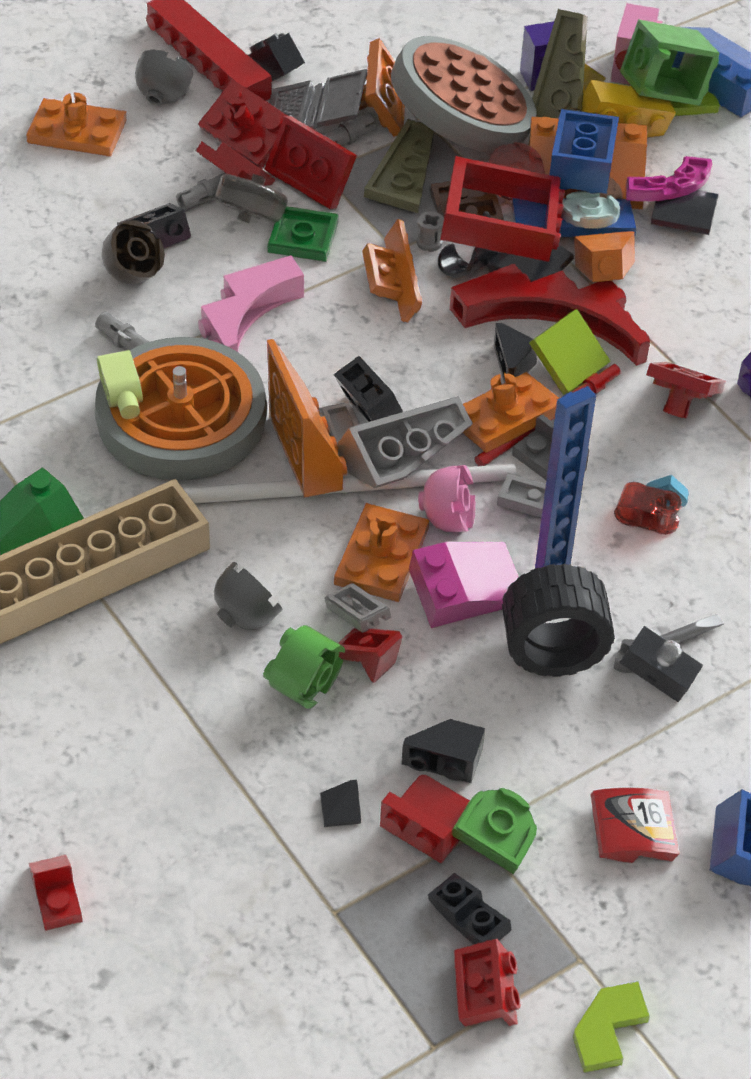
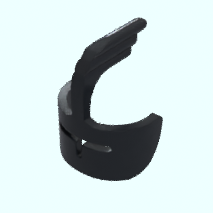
M484 211L483 216L490 217L489 212ZM448 244L441 250L438 256V266L445 275L459 278L486 266L498 254V251L475 247L470 263H467L459 256L455 245Z

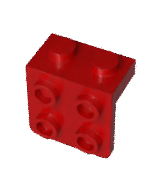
M420 775L401 798L389 792L381 801L380 827L442 864L460 841L452 836V829L470 800L428 775Z

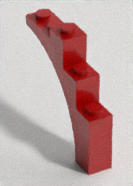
M511 264L451 287L449 310L464 328L506 319H537L558 322L577 309L593 335L620 350L636 366L647 362L650 338L646 331L641 330L634 322L630 313L624 310L626 295L612 280L599 281L578 289L574 281L570 280L563 271H559L530 282L529 277L525 273H522L515 264Z

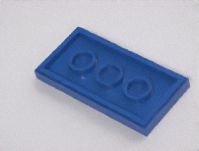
M512 198V213L515 223L545 228L546 204ZM616 199L620 205V215L617 222L608 227L583 228L574 226L562 218L560 237L633 231L635 237L636 224L630 200Z

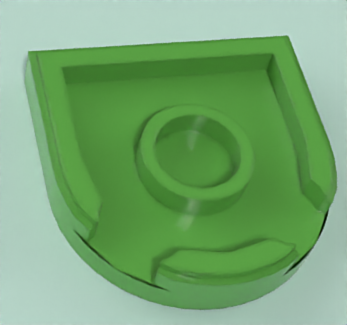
M499 788L498 790L480 791L472 797L452 829V836L514 874L535 839L537 826L534 823L533 816L529 810L530 806L526 800L511 790Z

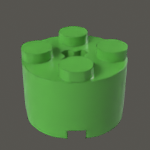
M303 625L297 630L290 627L282 635L279 643L281 649L276 658L267 664L263 677L269 680L270 687L303 707L310 709L318 703L313 698L319 692L326 694L337 679L344 661L338 657L339 652L345 653V648L307 625Z

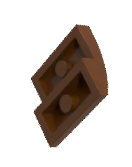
M450 181L433 183L429 189L435 209L443 217ZM462 188L459 205L460 212L483 216V212L488 211L490 218L504 220L496 194Z

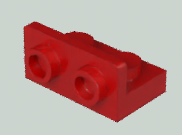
M498 939L455 949L454 959L459 1021L466 1027L502 1018L509 1026L516 1025L518 1023L517 1010L520 1009L521 1002L519 993L514 986L513 975L517 974L518 968L512 951H507Z

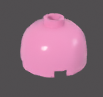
M458 465L438 469L427 479L424 491L419 492L418 502L420 510L425 511L428 520L442 531L467 532L469 531L468 528L473 527L476 501L475 495H470L467 485H473V479L466 465Z

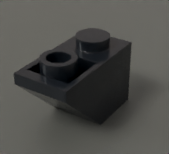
M275 33L249 47L251 53L248 56L272 76V81L305 63L290 33L281 37Z
M449 719L408 736L403 742L402 765L409 766L416 771H428L439 774L453 781L461 780L472 783L483 750L485 728Z

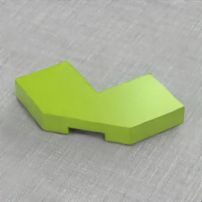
M638 981L601 988L575 1028L573 1040L584 1073L622 1065L623 1055L614 1029L648 1023L650 1015Z

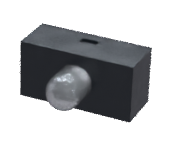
M643 626L619 662L677 702L688 691L703 667V664L683 652L678 642L674 640L667 641L646 626Z

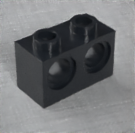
M357 356L333 374L344 395L368 422L403 412L392 390L360 356Z

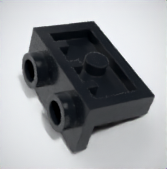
M171 203L117 223V226L125 221H139L147 224L153 229L150 233L154 235L155 239L160 238L164 248L191 238L185 210Z

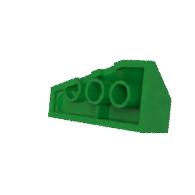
M43 467L16 484L0 500V555L84 519L66 487Z

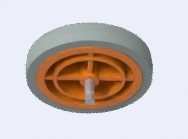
M173 337L147 342L130 350L143 395V401L138 402L140 413L135 418L124 419L120 414L118 406L110 408L101 380L98 384L95 398V419L104 445L122 464L147 476L167 480H191L218 474L233 467L248 456L258 444L264 431L267 416V399L261 376L253 364L239 352L211 340L193 337Z

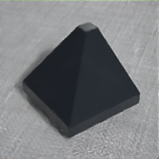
M357 779L349 780L320 793L324 827L361 824Z

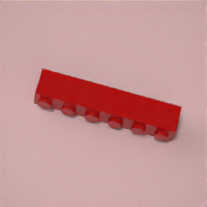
M152 0L147 2L146 22L148 27L160 35L166 44L171 45L179 52L183 59L188 60L199 73L206 76L216 88L223 92L229 83L235 80L263 100L267 101L270 99L272 94V76L185 0Z

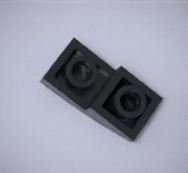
M455 872L428 894V900L472 944L493 939L500 941L512 930L510 920L483 901L481 890Z

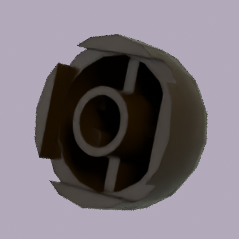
M125 221L113 228L103 241L101 254L103 265L116 280L127 284H139L155 276L164 265L165 252L163 243L160 238L155 239L154 235L150 233L153 229L147 224L139 221Z

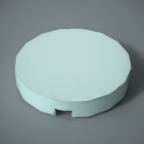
M582 190L570 193L566 196V200L563 199L562 202L563 210L561 217L566 222L578 227H608L616 223L620 215L619 202L610 195L604 198L600 197V193L591 194Z

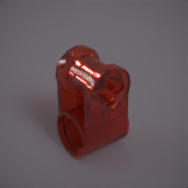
M629 482L623 488L614 515L624 525L636 526L655 531L659 534H671L679 527L677 513L681 509L680 496L672 491L657 489L639 482ZM667 500H670V506L666 509ZM664 516V523L661 525V519Z

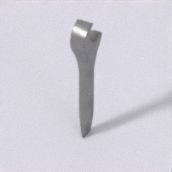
M715 614L663 634L661 637L675 645L720 627L724 623ZM622 640L620 651L626 653L633 640ZM615 658L614 669L623 673H633L619 663L621 659Z

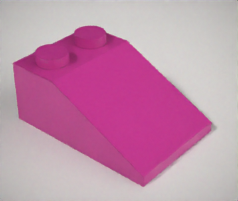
M443 542L415 549L412 552L408 569L431 628L502 610L504 593L507 592L509 585L519 577L505 542Z

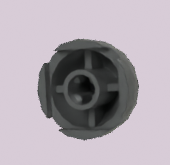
M152 49L144 51L137 62L135 70L136 85L141 93L146 96V99L153 104L176 102L188 91L193 77V70L183 59L177 57L174 61L167 58L168 52Z
M232 562L222 572L214 587V600L220 608L216 613L217 616L230 628L235 624L243 629L250 630L266 626L283 610L281 605L277 603L273 607L268 601L272 594L246 569L243 568L238 573V563Z

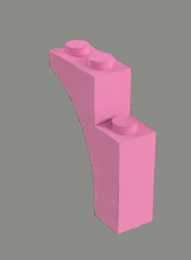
M292 255L224 275V289L221 290L222 300L201 306L202 319L198 321V326L202 337L223 344L238 352L244 334L257 319L275 307L304 297V274Z

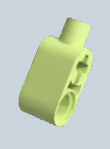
M130 350L97 356L99 376L109 407L118 406L120 414L124 419L135 418L140 413L138 402L143 401V395Z

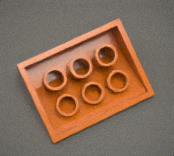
M531 117L527 171L549 175L559 119ZM618 123L610 177L620 185L623 194L622 199H626L627 177H645L647 125ZM566 189L563 198H566L572 192L582 190ZM630 201L632 209L643 210L644 201Z
M269 339L267 340L269 418L304 498L343 490V476H347L346 461L344 456L339 457L335 437L329 436L328 423L325 416L321 417L319 414L317 398L311 397L307 386L275 340Z

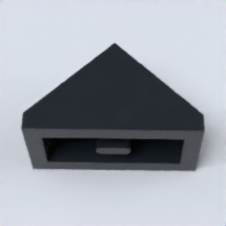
M496 323L493 346L505 383L504 373L511 374L514 377L525 372L528 373L537 363V354L529 344L533 338L503 323Z

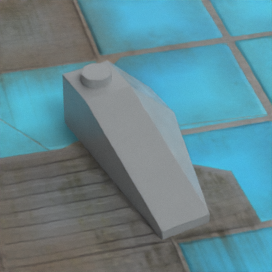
M457 396L350 427L337 443L340 455L345 458L349 474L373 488H378L406 478L467 430L473 423L462 401Z

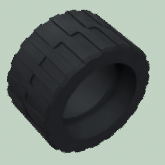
M570 564L546 565L545 567H538L526 574H522L515 582L509 585L507 592L504 593L502 610L508 651L514 662L518 666L523 667L524 670L541 676L561 677L563 675H573L591 668L594 664H598L610 652L615 638L605 585L595 573L587 571L586 568L571 566ZM571 618L557 623H545L555 619Z

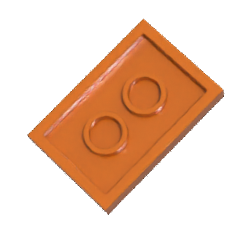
M378 38L371 41L369 45L367 84L363 88L359 110H363L368 106L370 108L373 107L378 114L381 125L384 128L387 127L392 136L395 137L404 126L405 105L396 94L391 81V72L395 60L381 39Z
M74 92L75 103H72L70 93L64 96L63 101L43 98L26 134L27 143L112 156L127 121L126 111L87 105L86 97L78 92Z
M527 372L516 377L504 373L505 383L501 384V376L498 374L490 381L491 390L463 404L473 423L463 434L487 453L535 428L536 419L540 415H544L548 419L554 418L559 397Z
M366 503L334 575V585L345 587L354 583L370 595L399 602L410 576L408 569L412 552L422 547L429 530L430 521L422 517Z

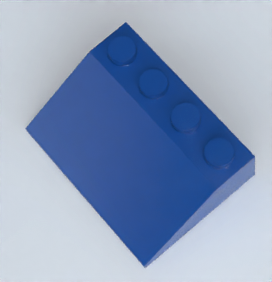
M683 27L698 30L720 53L718 65L713 70L709 80L708 92L716 96L719 105L740 118L751 112V52L711 28ZM677 52L672 68L679 69L685 52Z

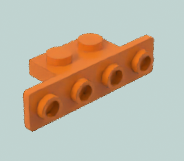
M397 219L384 238L386 248L367 243L362 250L370 293L397 301L401 321L408 323L413 315L420 310L422 297L420 296L418 279L414 269L413 256L410 251L405 224L403 220Z

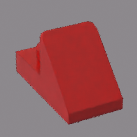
M354 628L338 642V644L345 648V653L339 652L338 657L343 660L361 662L371 682L375 683L395 664L402 635L400 631L368 628L367 631L362 633Z
M67 855L29 863L44 930L47 931L83 922L73 882L72 867Z

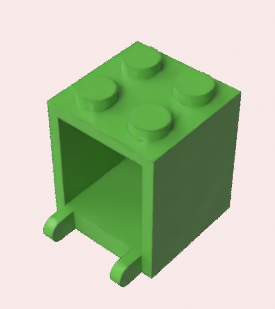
M638 19L620 73L640 96L700 106L703 96L708 92L709 80L713 70L718 65L720 53L698 30ZM678 51L685 52L679 69L672 68Z

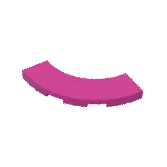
M685 156L681 166L674 171V175L668 178L663 175L627 177L626 200L662 201L691 194L708 181L712 169V160Z

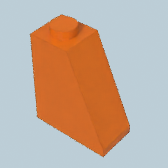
M634 232L574 236L575 266L592 282L623 279L635 262Z

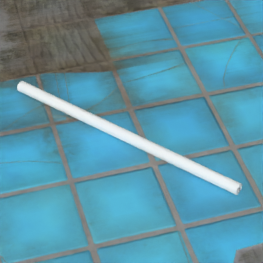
M514 464L468 467L473 483L505 481L508 473L516 475ZM438 469L413 471L403 480L378 488H373L354 476H343V490L325 494L424 487L429 476ZM297 480L183 488L194 504L304 496Z

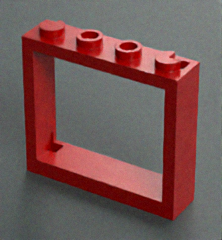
M455 156L440 240L549 262L552 249L557 250L561 236L562 202L565 190L560 189L561 177ZM462 188L546 204L545 228L460 212L459 205Z

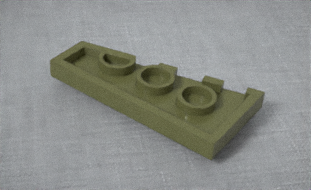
M562 9L557 11L532 97L536 108V117L559 119L561 109L582 112L588 17L584 14Z
M407 119L366 184L364 198L419 214L434 131L422 122Z

